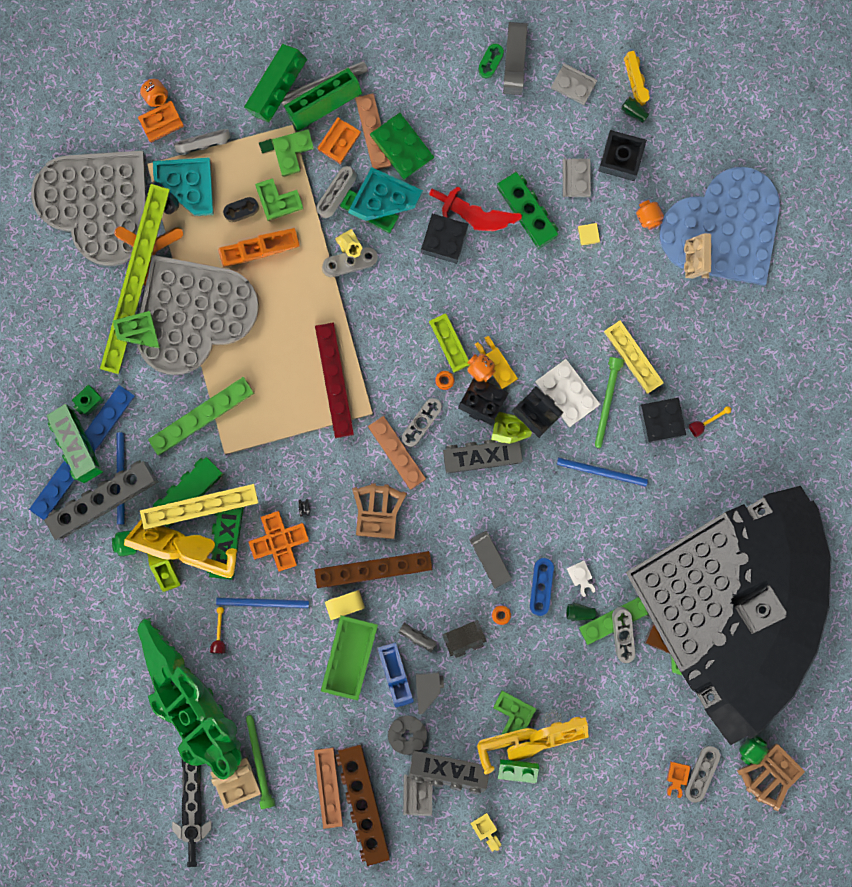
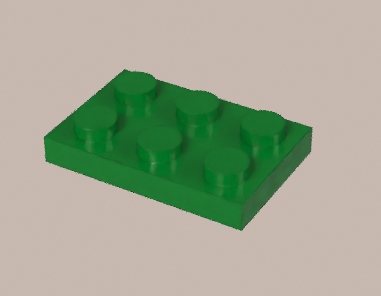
M398 113L370 133L372 139L403 180L434 159L432 153L401 113Z

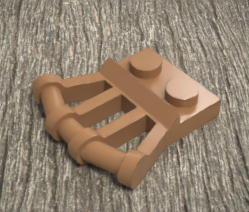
M371 483V485L361 488H352L358 508L356 536L394 539L396 516L407 493L404 491L400 492L388 484L378 486L376 483ZM370 493L368 511H363L359 496ZM375 493L383 494L382 512H373ZM388 494L398 499L392 513H387Z
M777 743L768 750L767 755L760 764L752 763L737 770L738 775H741L745 783L746 790L749 793L751 792L759 803L767 804L773 807L775 811H779L787 790L805 773ZM764 766L765 769L752 781L748 772ZM771 773L775 779L761 792L757 786ZM781 783L782 787L777 799L768 797L769 793Z

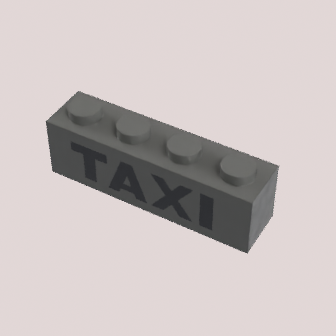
M485 440L484 444L477 445V442L465 443V447L458 448V445H449L443 450L446 474L522 463L520 441L509 444L496 442L495 440Z
M413 751L407 778H412V781L416 783L427 781L436 787L447 785L452 790L461 791L463 788L468 789L472 794H481V792L484 793L487 789L489 774H484L482 764Z

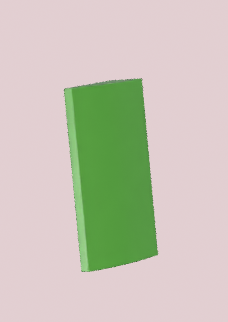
M340 615L321 692L358 701L377 624Z

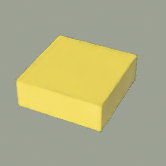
M597 223L578 226L581 246L600 243Z

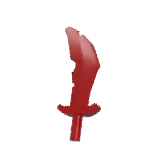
M461 187L454 188L448 196L433 188L429 192L430 196L444 202L442 207L443 217L448 218V213L452 210L466 220L474 230L497 231L506 228L509 223H516L522 218L520 213H508L498 210L484 212L480 206H470V203L457 197L458 193L462 191Z

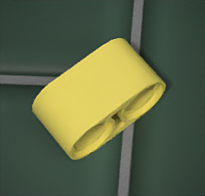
M359 590L325 602L330 620L339 618L340 615L345 616L365 609Z

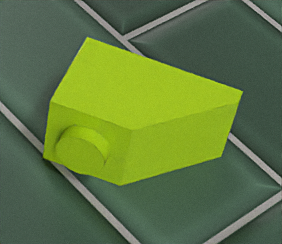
M147 553L149 567L162 592L181 586L172 559H162Z

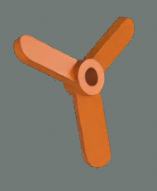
M117 227L114 231L115 236L133 247L136 234L124 227ZM175 227L157 237L152 255L182 238V229ZM149 264L148 271H147V275H146L145 282H144V285H145V286H146V282H147V278H148V273H149L150 264Z

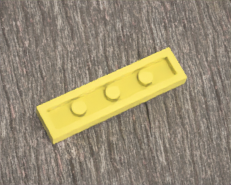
M618 321L604 331L647 394L664 383L621 321Z

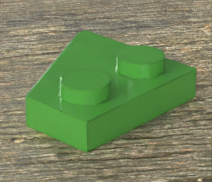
M151 311L113 320L118 340L160 348Z

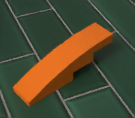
M295 228L258 235L257 238L239 241L238 244L219 247L218 251L223 267H228L297 248L300 245Z

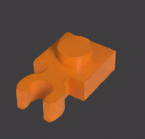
M670 761L666 781L672 782V784L667 788L668 796H671L673 789H677V797H682V789L680 787L681 784L687 786L690 771L689 765Z

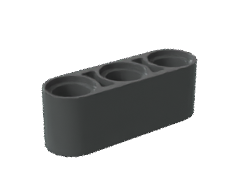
M487 531L469 539L494 589L512 580Z

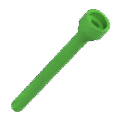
M609 357L610 375L595 440L596 448H601L603 444L617 374L623 368V359Z
M248 715L246 723L262 795L259 804L260 809L274 807L276 804L272 795H269L254 718L252 715Z

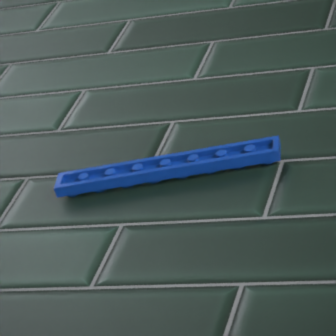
M118 385L85 431L94 453L135 398L132 393ZM63 461L29 509L43 520L49 517L48 514L55 509L75 481L70 474L71 468L65 461Z

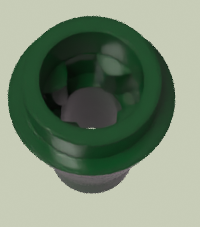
M630 96L620 108L624 111V114L642 123L649 116V113L646 112L640 103Z
M574 602L567 605L566 618L572 622L595 619V608Z

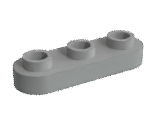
M222 129L178 141L174 144L177 153L186 155L191 153V150L197 148L204 150L212 144H226L231 136L229 129Z
M343 167L338 172L317 204L316 211L323 218H328L334 214L355 182L357 174L351 167Z
M367 247L363 248L360 252L361 255L356 258L348 256L346 253L328 257L322 264V271L328 277H336L370 268L376 263L378 255L374 249ZM370 254L371 259H366L365 255ZM347 259H352L353 264H348ZM329 264H334L335 269L329 268Z
M705 746L701 749L685 787V796L691 802H700L704 798L720 760V753L713 746ZM708 752L713 754L711 759L706 758ZM704 770L705 776L699 777V771ZM693 788L698 790L696 795L691 794Z

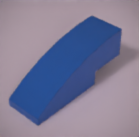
M396 642L379 647L378 652L395 708L413 703L414 700Z

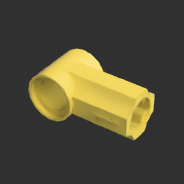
M352 229L335 238L343 253L345 252L348 256H353L354 258L361 255L360 252L363 248Z

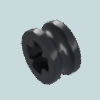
M298 500L300 517H303L304 514L310 516L309 500Z

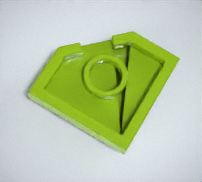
M499 412L495 419L491 440L511 444L531 437L532 431L515 415Z

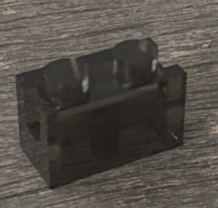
M478 620L442 634L450 656L454 655L455 658L465 655V650L473 648V651L484 647L483 643L487 642Z

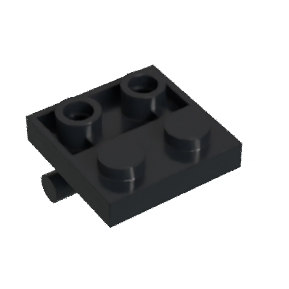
M473 378L458 409L470 414L469 417L477 421L481 420L492 426L509 393L487 381L478 382Z
M537 386L511 411L538 438L564 413L555 404V401L548 394L545 395Z

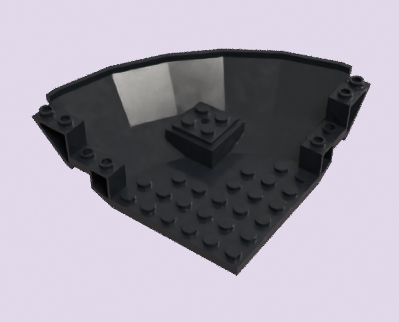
M801 486L769 493L748 507L743 504L726 511L626 572L681 674L692 691L696 692L705 708L704 710L730 746L747 736L749 739L758 736L789 704L799 690L820 647L830 609L832 557L820 510L814 500H809ZM761 509H765L763 515H759ZM761 607H766L764 614L759 612ZM710 694L714 695V699L712 701L708 700V696Z

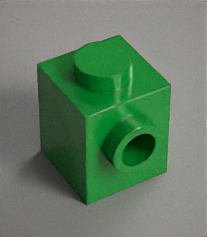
M88 384L72 399L75 404L73 408L80 415L84 413L88 416L104 399Z

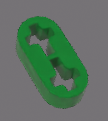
M492 44L486 50L478 67V73L482 78H491L497 70L504 55L501 45ZM495 49H498V54L500 55H496L492 60L491 50L495 51ZM488 63H491V72L487 71V73H484L482 67H486Z

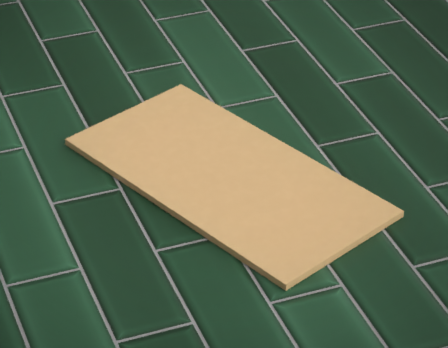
M293 125L234 140L223 145L212 146L204 150H197L186 155L164 159L178 160L207 157L211 159L214 215L194 216L180 203L178 210L174 213H163L162 221L165 232L175 227H179L183 231L182 238L169 244L172 259L233 270L249 281L258 298V316L250 332L234 343L213 345L208 358L201 365L210 398L242 377L246 378L255 393L215 419L225 455L332 426L315 330L316 325L334 322L351 420L373 414L335 277L326 276L322 271V264L329 257L302 155L301 153L296 154L300 172L282 177L275 150L262 154L259 142L295 133ZM149 163L147 165L153 182V163ZM273 178L279 196L297 190L303 209L267 221L255 184ZM247 197L256 199L259 210L255 215L237 222H229L224 217L223 210L226 205ZM248 202L247 207L242 208V210L248 208L249 211H252L255 204L252 205L251 202ZM229 209L230 213L227 215L235 217V213L240 210L234 211L233 209ZM295 228L299 247L264 258L223 267L218 251L219 247L238 244L239 241L257 238L258 235Z

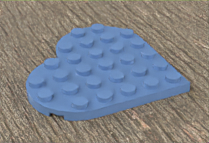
M735 167L725 170L712 180L704 197L695 196L682 199L667 211L659 231L662 250L674 265L684 270L686 262L684 246L686 240L704 233L711 234V272L709 275L765 286L780 208L778 192L771 180L755 169Z

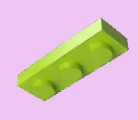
M445 313L430 320L429 324L453 373L468 367L469 364L467 362L469 359L447 314Z

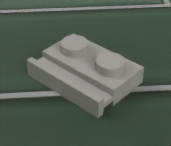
M564 63L551 89L585 105L597 80Z
M563 159V197H590V159Z
M404 775L403 815L432 816L431 782L423 781V783H416L412 781V778H407L408 775Z

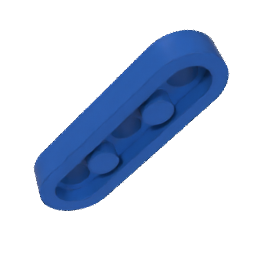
M547 558L537 560L534 565L530 610L537 616L545 615L550 605L554 566ZM542 564H545L547 566V570L545 572L540 570V566ZM540 583H543L545 585V589L543 591H540L538 589V585ZM538 602L542 603L543 608L541 610L536 609V604Z

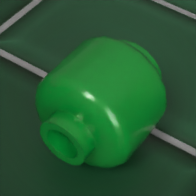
M132 530L116 532L114 538H112L113 552L117 553L120 557L137 553V550L124 545L126 537Z
M759 736L752 739L747 737L739 748L742 761L748 765H751V763L760 764L768 753L767 742Z

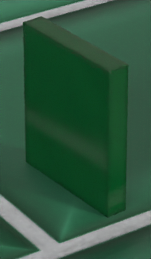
M271 139L259 142L262 154L275 150Z

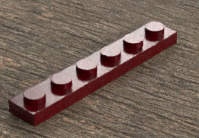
M334 322L316 325L315 330L335 439L353 436L354 432Z

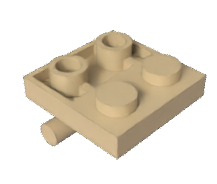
M704 233L686 240L684 252L686 253V262L684 264L685 278L693 279L698 276L704 279L709 278V273L711 272V234Z
M248 757L242 759L238 769L227 779H219L213 771L210 772L213 778L211 779L212 784L216 786L224 809L261 794Z

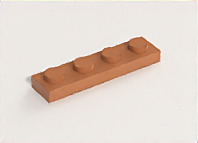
M374 94L356 97L355 100L372 168L379 170L391 167L390 161L370 136L371 132L381 126Z
M384 416L368 426L410 490L426 480Z
M334 747L315 749L314 756L323 829L342 827L343 821Z

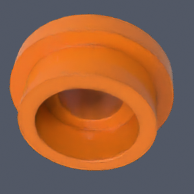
M449 371L439 372L435 379L436 385L442 390L450 389L454 385L453 374ZM443 377L448 378L449 382L447 384L441 382Z
M497 606L492 611V619L499 625L507 624L511 619V612L506 606ZM500 611H503L505 613V617L503 619L498 618V613Z

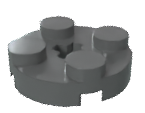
M410 715L397 718L393 721L388 731L390 745L396 752L403 755H411L413 751L418 752L421 750L427 738L426 728L423 723ZM407 729L410 733H413V737H410L409 741L402 737V734Z

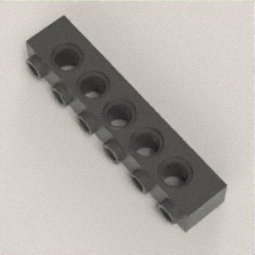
M141 460L136 461L130 465L131 468L129 470L119 471L114 475L115 478L99 483L97 485L98 488L93 491L88 490L82 493L80 499L67 502L65 508L60 511L56 509L48 514L49 517L44 519L53 538L61 541L159 483L149 463L141 462ZM136 475L137 482L134 485H132L130 483L131 476ZM119 484L121 490L120 493L116 495L114 493V487ZM102 494L104 501L102 504H98L97 498ZM86 504L88 510L85 514H82L81 507ZM67 514H70L71 521L68 524H66L64 520L65 516Z

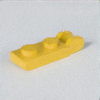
M630 51L624 57V62L634 98L643 106L649 100L650 95L648 89L644 87L645 78L640 73L639 57L636 56L635 51Z
M486 336L484 338L485 342L492 351L486 354L479 342L474 345L480 354H485L495 363L494 370L496 372L493 374V377L503 390L517 381L518 378L498 347L496 348L491 338Z

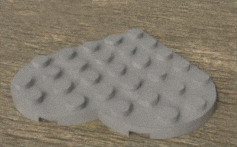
M129 151L68 155L57 157L46 163V166L36 174L31 189L32 203L39 217L57 230L71 232L76 248L85 258L95 264L117 266L130 261L133 247L117 238L114 231L117 227H124L137 235L146 203L144 152Z
M152 255L140 313L151 311L160 348L137 344L141 356L149 366L163 374L183 375L194 371L206 361L213 345L234 343L250 332L256 322L259 310L256 292L244 276L233 270Z

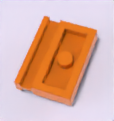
M172 101L138 116L150 143L184 127Z
M338 117L317 149L341 165L360 136L361 131Z

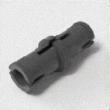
M405 622L398 632L413 641L414 645L418 644L430 653L437 644V641L423 634V631H418Z

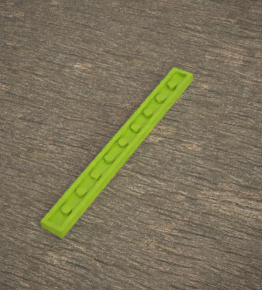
M153 184L150 185L113 320L136 314L170 189ZM113 323L100 369L119 374L128 342L117 339Z

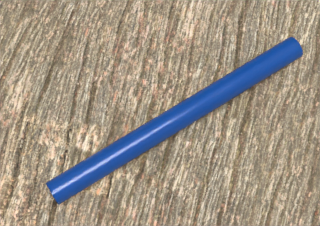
M122 432L116 433L117 473L124 470V433ZM119 484L117 485V494H119L121 490ZM125 503L117 507V525H125Z
M559 457L557 460V465L647 486L648 479Z
M216 598V605L309 608V601Z

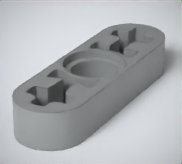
M432 398L426 401L403 433L402 441L404 445L414 447L418 444L441 412L442 406L439 400ZM435 402L437 404L436 408L438 410H433L431 412L430 416H432L433 418L430 420L429 417L425 414H422V412L425 411L427 413L430 409L428 404H434ZM425 418L427 426L419 428L416 425L417 419ZM412 426H414V428L417 431L422 432L421 435H419L418 433L415 434V442H406L407 437L405 436L407 434L411 435L414 431L410 429Z
M618 607L612 613L615 650L621 662L629 663L635 658L632 616L626 608ZM621 613H624V615H626L623 617V623L625 625H622L621 620L618 618L621 616ZM621 631H628L629 635L626 639H619ZM623 645H626V649L630 652L627 653V657L622 655L624 653Z

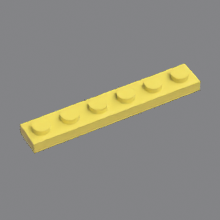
M255 484L140 510L143 528L146 530L250 506L259 502Z

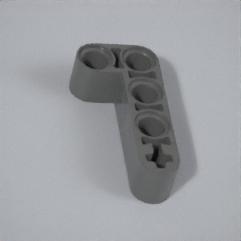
M509 22L503 94L522 95L528 23Z

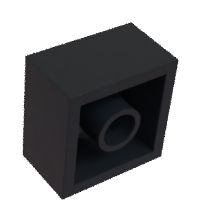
M610 130L598 172L635 181L647 140Z
M432 213L422 244L421 254L458 264L469 224Z
M679 397L641 404L638 407L646 444L686 436Z

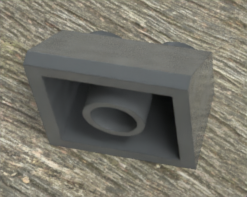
M439 671L416 673L418 714H423L441 693L440 688H444L443 675L439 676Z

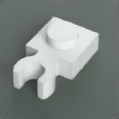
M585 561L567 568L574 586L580 584V593L583 597L586 596L584 593L586 587H589L592 593L595 592L594 586L588 583L592 576Z

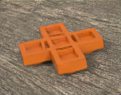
M279 511L262 516L261 520L266 535L248 541L254 560L273 554L278 572L297 566L291 547L309 542L304 523L285 529Z

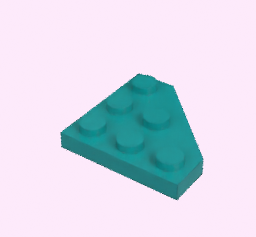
M210 157L153 161L154 181L170 189V192L182 206L194 216L214 215Z
M371 167L348 213L368 221L411 210L416 207L423 190Z

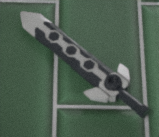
M181 758L183 827L172 822V831L179 839L188 842L187 867H197L196 842L206 837L212 829L211 821L201 827V765H189Z

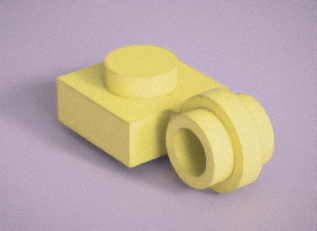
M487 813L470 823L480 840L486 837L489 838L486 843L492 852L500 850L499 847L502 844L497 836H491L497 829Z

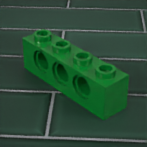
M516 171L497 183V189L513 213L522 214L519 222L539 250L558 237L557 232L559 229L553 221L550 222L547 218L548 212L543 206L540 207L537 203L538 198L534 191H529L527 188V181L522 174L519 176ZM519 190L523 192L524 196L516 198L513 193ZM531 206L534 212L528 214L524 211V208ZM542 222L545 227L537 229L534 223Z

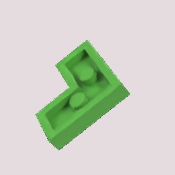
M309 129L272 139L282 177L300 172L296 154L314 149Z
M273 178L255 184L267 221L303 209L297 190L279 196Z
M504 691L500 692L493 706L494 709L509 716L501 735L527 728L536 711L535 707Z

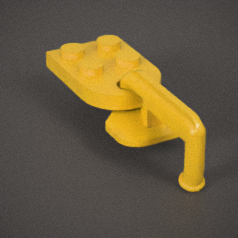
M141 519L125 539V546L152 556L170 560L179 559L185 564L226 578H231L234 575L237 549L231 548L226 551V555H228L227 565L209 559L208 556L213 551L215 543L213 540L201 535L185 536L179 531L164 526L144 530Z
M574 717L569 722H556L551 724L550 727L540 730L524 728L480 740L477 749L484 774H489L495 769L490 763L487 751L514 745L507 749L508 758L512 761H519L530 758L543 749L589 738L586 717ZM530 739V742L519 744L520 741Z

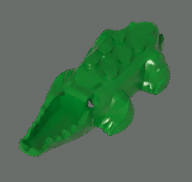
M151 618L142 620L139 623L137 632L142 643L146 665L155 690L154 694L148 695L152 711L161 719L173 723L182 738L178 752L184 762L192 766L206 763L219 779L224 780L231 777L242 761L241 743L236 738V724L231 719L226 718L223 707L213 697V691L207 688L194 673H191L189 668L185 667L183 656L175 650L174 646H169L168 641L162 639L164 636L159 634L160 630L151 625Z

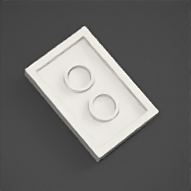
M567 359L535 381L545 395L548 394L564 412L561 417L569 428L600 405Z

